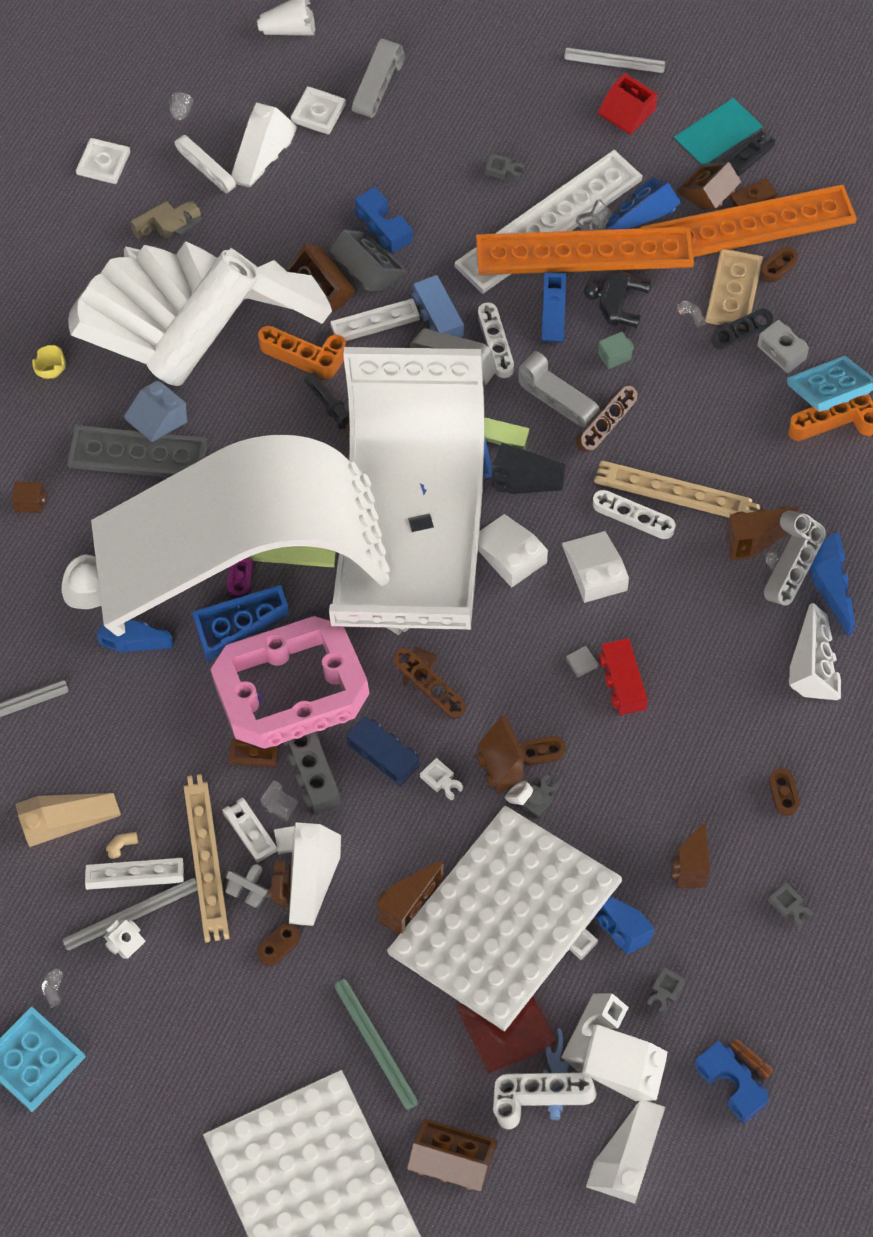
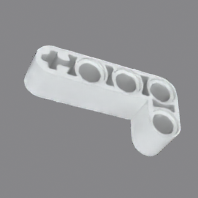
M583 1073L505 1074L496 1080L493 1110L501 1127L513 1129L520 1122L521 1106L586 1105L595 1100L597 1093L592 1078ZM513 1087L512 1091L504 1092L506 1088ZM532 1087H538L535 1092H528ZM557 1087H564L559 1092H553V1090ZM512 1111L510 1115L502 1116L504 1112Z

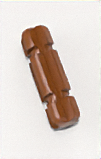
M735 1039L729 1045L734 1055H738V1059L753 1072L757 1071V1075L761 1079L766 1080L771 1075L773 1069L767 1063L763 1064V1060L748 1047L744 1048V1044L741 1041Z

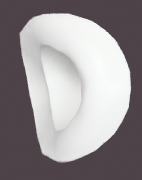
M81 555L73 559L65 570L62 581V595L64 601L70 607L91 609L101 606L95 556Z

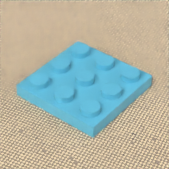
M846 356L787 378L788 386L819 412L828 410L837 404L846 403L855 397L867 395L873 391V377Z
M31 1006L0 1038V1083L33 1112L86 1056Z

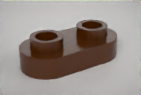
M790 247L779 249L763 263L761 268L762 278L768 282L780 280L796 266L797 252Z
M557 736L527 740L520 745L524 754V764L529 766L558 761L563 758L566 748L564 741ZM555 748L557 752L551 753L549 750ZM531 752L534 756L528 757L526 754Z
M786 769L774 770L770 775L769 787L775 808L781 815L791 816L797 812L800 804L793 775ZM777 781H783L785 785L780 786L777 784ZM784 802H787V803H789L791 806H790V807H784V806H783V803H784Z
M289 923L279 926L258 946L257 955L259 961L265 966L278 964L299 944L300 933L298 928ZM290 932L292 935L289 938H285L283 934ZM269 948L274 950L272 954H266L265 951Z

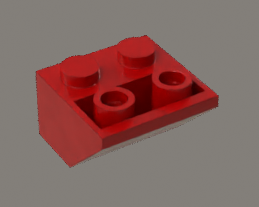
M624 73L610 88L598 114L631 135L656 110L658 94Z

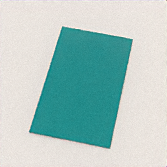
M732 98L674 136V138L702 165L710 163L763 128V126Z

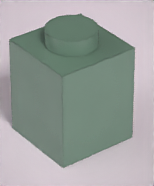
M620 332L599 341L598 354L609 370L630 361L634 346L630 338H626L624 333Z

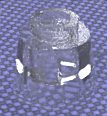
M173 93L170 103L172 117L178 120H183L187 117L194 102L193 98L185 93Z

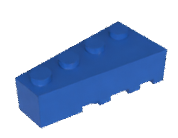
M281 585L192 612L207 662L218 657L226 645L252 637L289 615L288 605Z

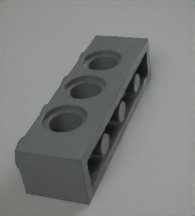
M316 732L283 742V745H288L290 749L287 755L291 766L296 765L298 773H295L299 787L304 786L306 791L303 797L307 808L312 807L314 814L341 805L339 791ZM298 742H306V743H307V744H306L305 746H303V747H298V746H296V744H297ZM307 762L314 763L312 767H305L303 765ZM320 782L323 784L319 788H314L311 786L313 783Z

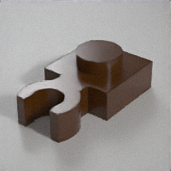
M416 647L414 653L432 670L437 661V655ZM408 661L407 664L410 666L409 673H411L414 666L418 665L417 662L412 666ZM420 669L414 673L418 681H421V676L428 678L425 670ZM404 675L403 685L406 686L409 679Z
M284 860L276 861L274 863L275 876H272V885L269 888L271 900L281 907L290 906L291 882L288 879L291 867L290 865H285Z

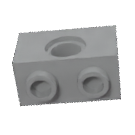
M777 320L760 333L757 345L787 374L807 359L809 350L807 343L803 339H799L792 332L791 328L788 325H784L780 320Z

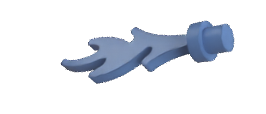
M559 1028L557 1030L559 1036L557 1051L552 1053L550 1043L547 1042L546 1056L552 1073H567L570 1064L565 1060L564 1062L560 1061L563 1051V1036ZM557 1087L553 1090V1092H559L564 1087ZM548 1105L550 1119H560L563 1105Z

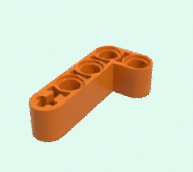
M272 326L262 327L258 332L260 350L263 353L308 373L315 372L322 379L333 378L344 362L343 353L346 341L341 335L330 336L323 347L320 348Z
M869 394L850 399L846 403L832 406L825 411L819 412L814 407L803 410L791 417L788 434L791 439L802 441L853 421L862 435L872 436L873 401Z

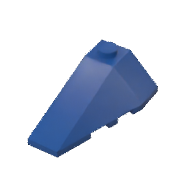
M652 177L632 194L634 198L631 201L623 202L619 206V213L610 215L596 230L629 229L672 214L681 202L668 182Z
M834 533L824 539L809 568V573L845 633L852 635L855 620L851 596L846 595L848 591V575H843L842 561H845L840 534Z

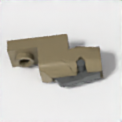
M166 201L131 220L133 234L139 239L156 229L163 239L169 238L174 234L181 236L191 227L202 221L200 217L201 212L193 201L179 205L175 209Z

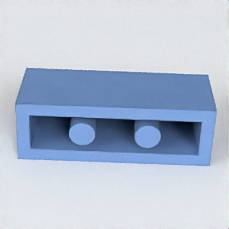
M435 275L414 283V293L411 296L415 305H419L421 317L424 322H428L429 329L460 338L464 337V324L438 276Z

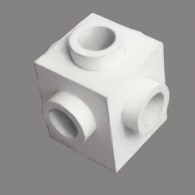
M127 920L113 921L106 928L108 933L104 936L107 940L106 947L113 954L116 955L118 953L122 958H129L146 942L138 933L140 931L139 927L132 920L129 922Z

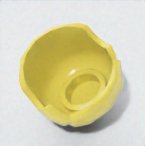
M47 345L38 349L36 360H32L36 375L44 379L58 377L66 367L63 351L56 345Z

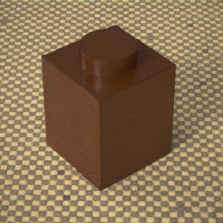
M15 481L12 496L15 512L42 513L43 505L47 504L48 498L47 491H44L42 482Z

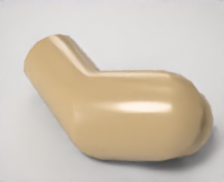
M137 832L116 835L106 846L109 858L120 857V849L123 846L138 844Z

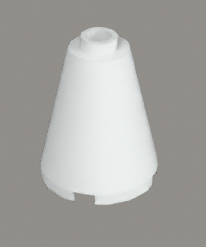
M289 0L260 14V19H257L259 31H263L265 35H314L315 22L313 12L307 6L310 4V1Z

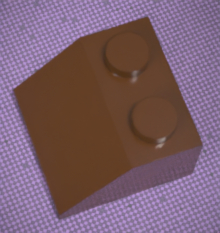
M729 162L702 164L677 192L701 209L715 210L723 204V200L736 191L735 188L741 183V180Z
M701 824L678 848L677 857H673L671 879L676 880V888L706 887L710 872L706 824Z

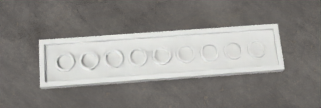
M613 150L495 234L572 231L641 182L642 175L620 154ZM477 247L455 262V268L482 294L510 275H478Z

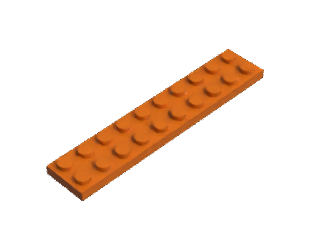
M838 185L640 227V229L690 227L693 257L720 252L721 249L730 250L856 223L857 218L844 185Z
M690 227L476 234L478 275L693 267L694 265Z

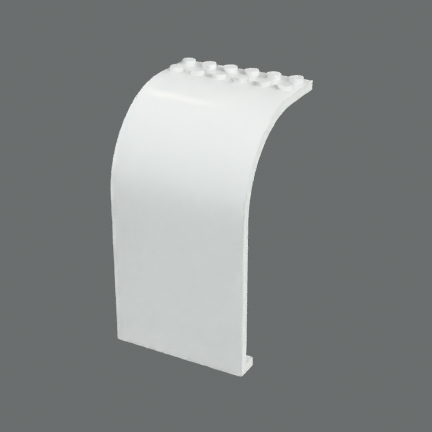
M344 347L343 355L350 417L349 461L351 463L354 462L358 470L362 474H366L370 479L371 486L369 488L375 500L373 506L378 515L377 525L382 533L380 539L386 551L384 558L389 566L388 576L390 582L381 586L355 561L339 553L333 604H330L329 608L331 626L471 630L484 472V387L481 349ZM420 483L423 484L425 490H427L424 495ZM430 513L434 528L412 532L408 518Z
M293 435L260 436L226 446L92 519L104 626L116 636H120L125 633L124 622L247 557L282 547L311 546L336 551L355 561L381 586L389 583L388 572L390 570L384 558L386 551L380 539L382 533L377 525L378 515L373 506L375 500L370 492L369 486H371V482L366 474H362L354 462L351 463L339 451L323 442Z

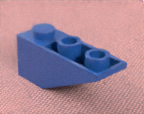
M544 273L542 342L563 343L566 274Z
M128 620L124 622L125 633L120 636H116L104 626V622L97 632L100 645L118 652L167 649L174 646L172 635L164 629L156 630L151 628L143 621Z
M611 896L594 916L600 923V926L610 934L616 945L621 947L626 954L649 944L655 930L639 910Z

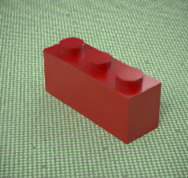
M629 638L602 644L601 653H598L600 666L605 667L606 674H604L607 688L611 687L612 690L610 695L612 707L617 708L619 716L646 710L648 699Z

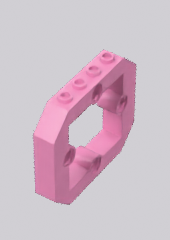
M316 616L228 644L210 669L214 685L235 739L264 749L354 719L370 694L367 678L344 626H331L330 621ZM323 644L327 653L322 660L325 679L330 684H340L343 691L312 702L301 701L296 703L291 709L256 720L253 714L259 707L256 688L250 682H240L237 672L266 662L276 666L283 665L289 660L290 654Z

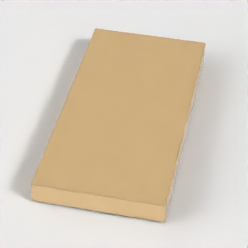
M721 249L705 323L724 326L752 312L763 256ZM743 324L737 325V329L747 330Z

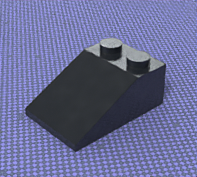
M501 443L492 463L491 487L499 492L511 494L561 491L564 487L565 464Z

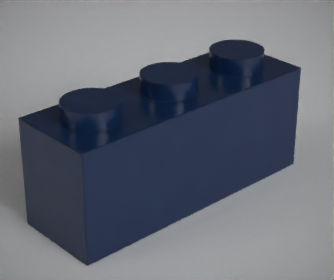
M364 716L346 735L347 745L400 787L419 768L417 752L411 747L406 748L403 746L397 736L393 733L388 734L385 732L380 723L374 719L370 720Z

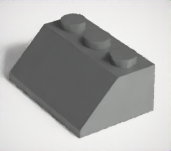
M343 230L330 249L335 255V259L339 263L344 264L349 269L348 272L353 277L358 278L362 282V286L370 292L384 291L408 273L368 231Z

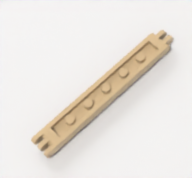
M600 461V468L596 473L598 476L594 480L595 483L725 517H729L736 512L748 513L756 512L760 509V505L752 503V499L607 461Z
M202 774L197 775V784H193L192 775L187 776L188 785H184L205 943L210 942L209 933L214 932L215 941L220 940L219 931H223L224 939H230L208 783L203 782Z

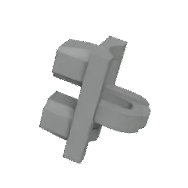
M253 865L246 878L236 872H228L226 878L230 880L225 890L226 893L239 898L244 887L249 889L250 892L245 902L255 908H258L265 898H270L269 889L257 884L263 870L260 865Z

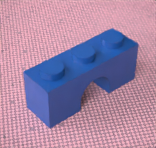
M376 187L355 198V215L359 220L362 219L366 223L370 233L378 237L383 248L387 247L391 253H394L413 241L412 228L401 215L393 219L382 218L388 214V200Z
M718 1041L696 1059L694 1067L710 1085L721 1078H727L734 1082L737 1092L729 1098L727 1105L745 1124L767 1106L769 1101L768 1092L763 1085L754 1082L751 1078V1072L744 1064L740 1065L734 1059L733 1051L727 1045L723 1046Z

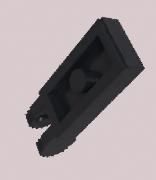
M760 131L753 138L750 137L723 162H729L739 177L774 147L776 141L770 138L761 145L760 142L764 140L766 133Z

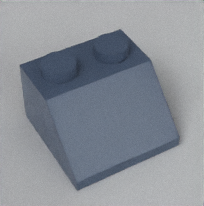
M157 380L140 390L125 414V420L153 442L187 423L186 402Z

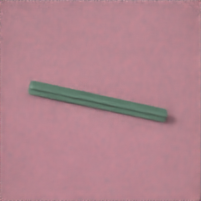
M340 980L335 984V989L405 1109L410 1110L418 1104L416 1097L347 980Z

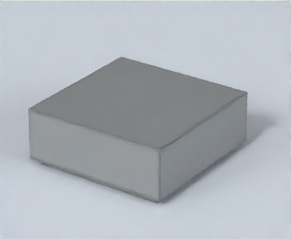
M587 646L566 656V661L577 677L598 667L597 661Z

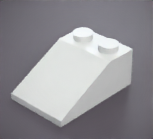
M505 514L479 531L478 551L511 588L547 563V548L534 534Z
M605 531L562 543L584 603L627 591L629 582L627 571L620 555Z
M594 1025L582 1073L634 1101L657 1100L668 1052L650 1042Z

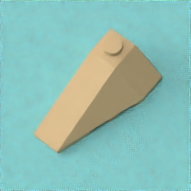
M114 793L36 796L15 804L29 847L121 816Z

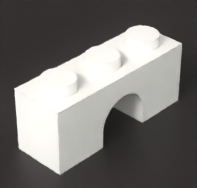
M593 994L562 1058L577 1071H582L593 1026L599 1025L608 1029H618L628 1007L613 994Z

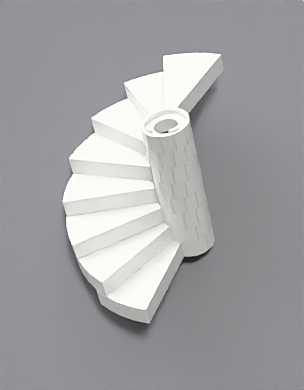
M185 241L177 254L144 245L135 258L119 257L110 259L102 272L90 281L71 308L68 323L72 336L145 363L149 370L160 380L173 386H180L244 299H252L293 309L322 324L332 312V309L324 292L311 275L286 272L275 260L257 267L232 248L227 251L224 250L217 258Z

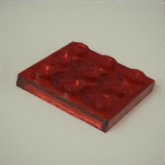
M534 996L530 998L505 1031L466 1005L460 1004L457 1006L459 1016L488 1074L556 1044V1039Z

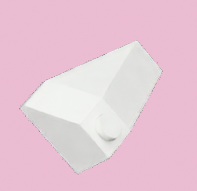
M260 103L255 104L231 175L236 184L250 188L265 172V168L271 161H275L278 158V154L291 144L297 125L276 107Z
M814 603L809 605L791 661L789 685L803 697L839 700L841 699L840 674L838 672L835 673L833 662L837 661L829 646L832 635L828 616Z
M295 823L292 841L289 924L314 925L340 860L341 835L320 824Z
M649 1101L638 1102L594 1161L586 1187L635 1204L664 1113V1106Z

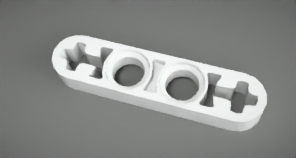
M182 135L175 141L178 151L224 193H228L236 187L232 176L190 138Z
M483 303L478 308V320L485 343L491 349L497 368L495 374L500 378H508L513 374L514 362L500 316L494 304ZM488 311L491 314L490 321H488L487 314L484 312ZM489 328H496L499 332L491 335L487 330ZM500 345L504 347V351L497 353L493 351V347ZM502 359H504V365L507 367L505 370L501 367Z
M600 490L594 494L593 508L597 512L661 539H668L673 536L675 522L669 516L606 490ZM606 499L607 502H604L603 505L599 503V501ZM620 506H626L630 512L620 514L617 509ZM640 515H647L650 521L642 523L638 520V517ZM654 520H657L655 527H653ZM665 524L668 525V528H666L665 531L661 530V527H663Z

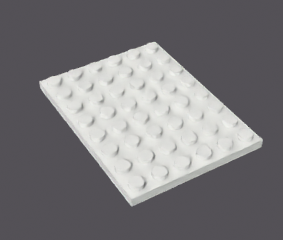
M504 806L406 926L404 933H401L392 943L387 952L390 956L505 1031L619 886L622 878L517 812Z
M342 1070L203 1134L248 1237H421Z

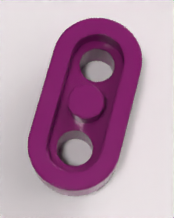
M249 557L229 567L227 590L228 594L234 599L250 593L253 563ZM240 567L246 568L243 571L238 570ZM237 587L243 588L241 591L235 590Z

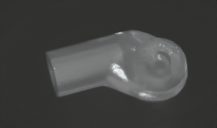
M688 300L682 301L677 306V310L681 315H685L688 312L692 316L696 327L705 325L706 321L698 306Z
M60 969L50 971L42 984V990L50 1007H55L62 1002L57 993L63 978V973Z

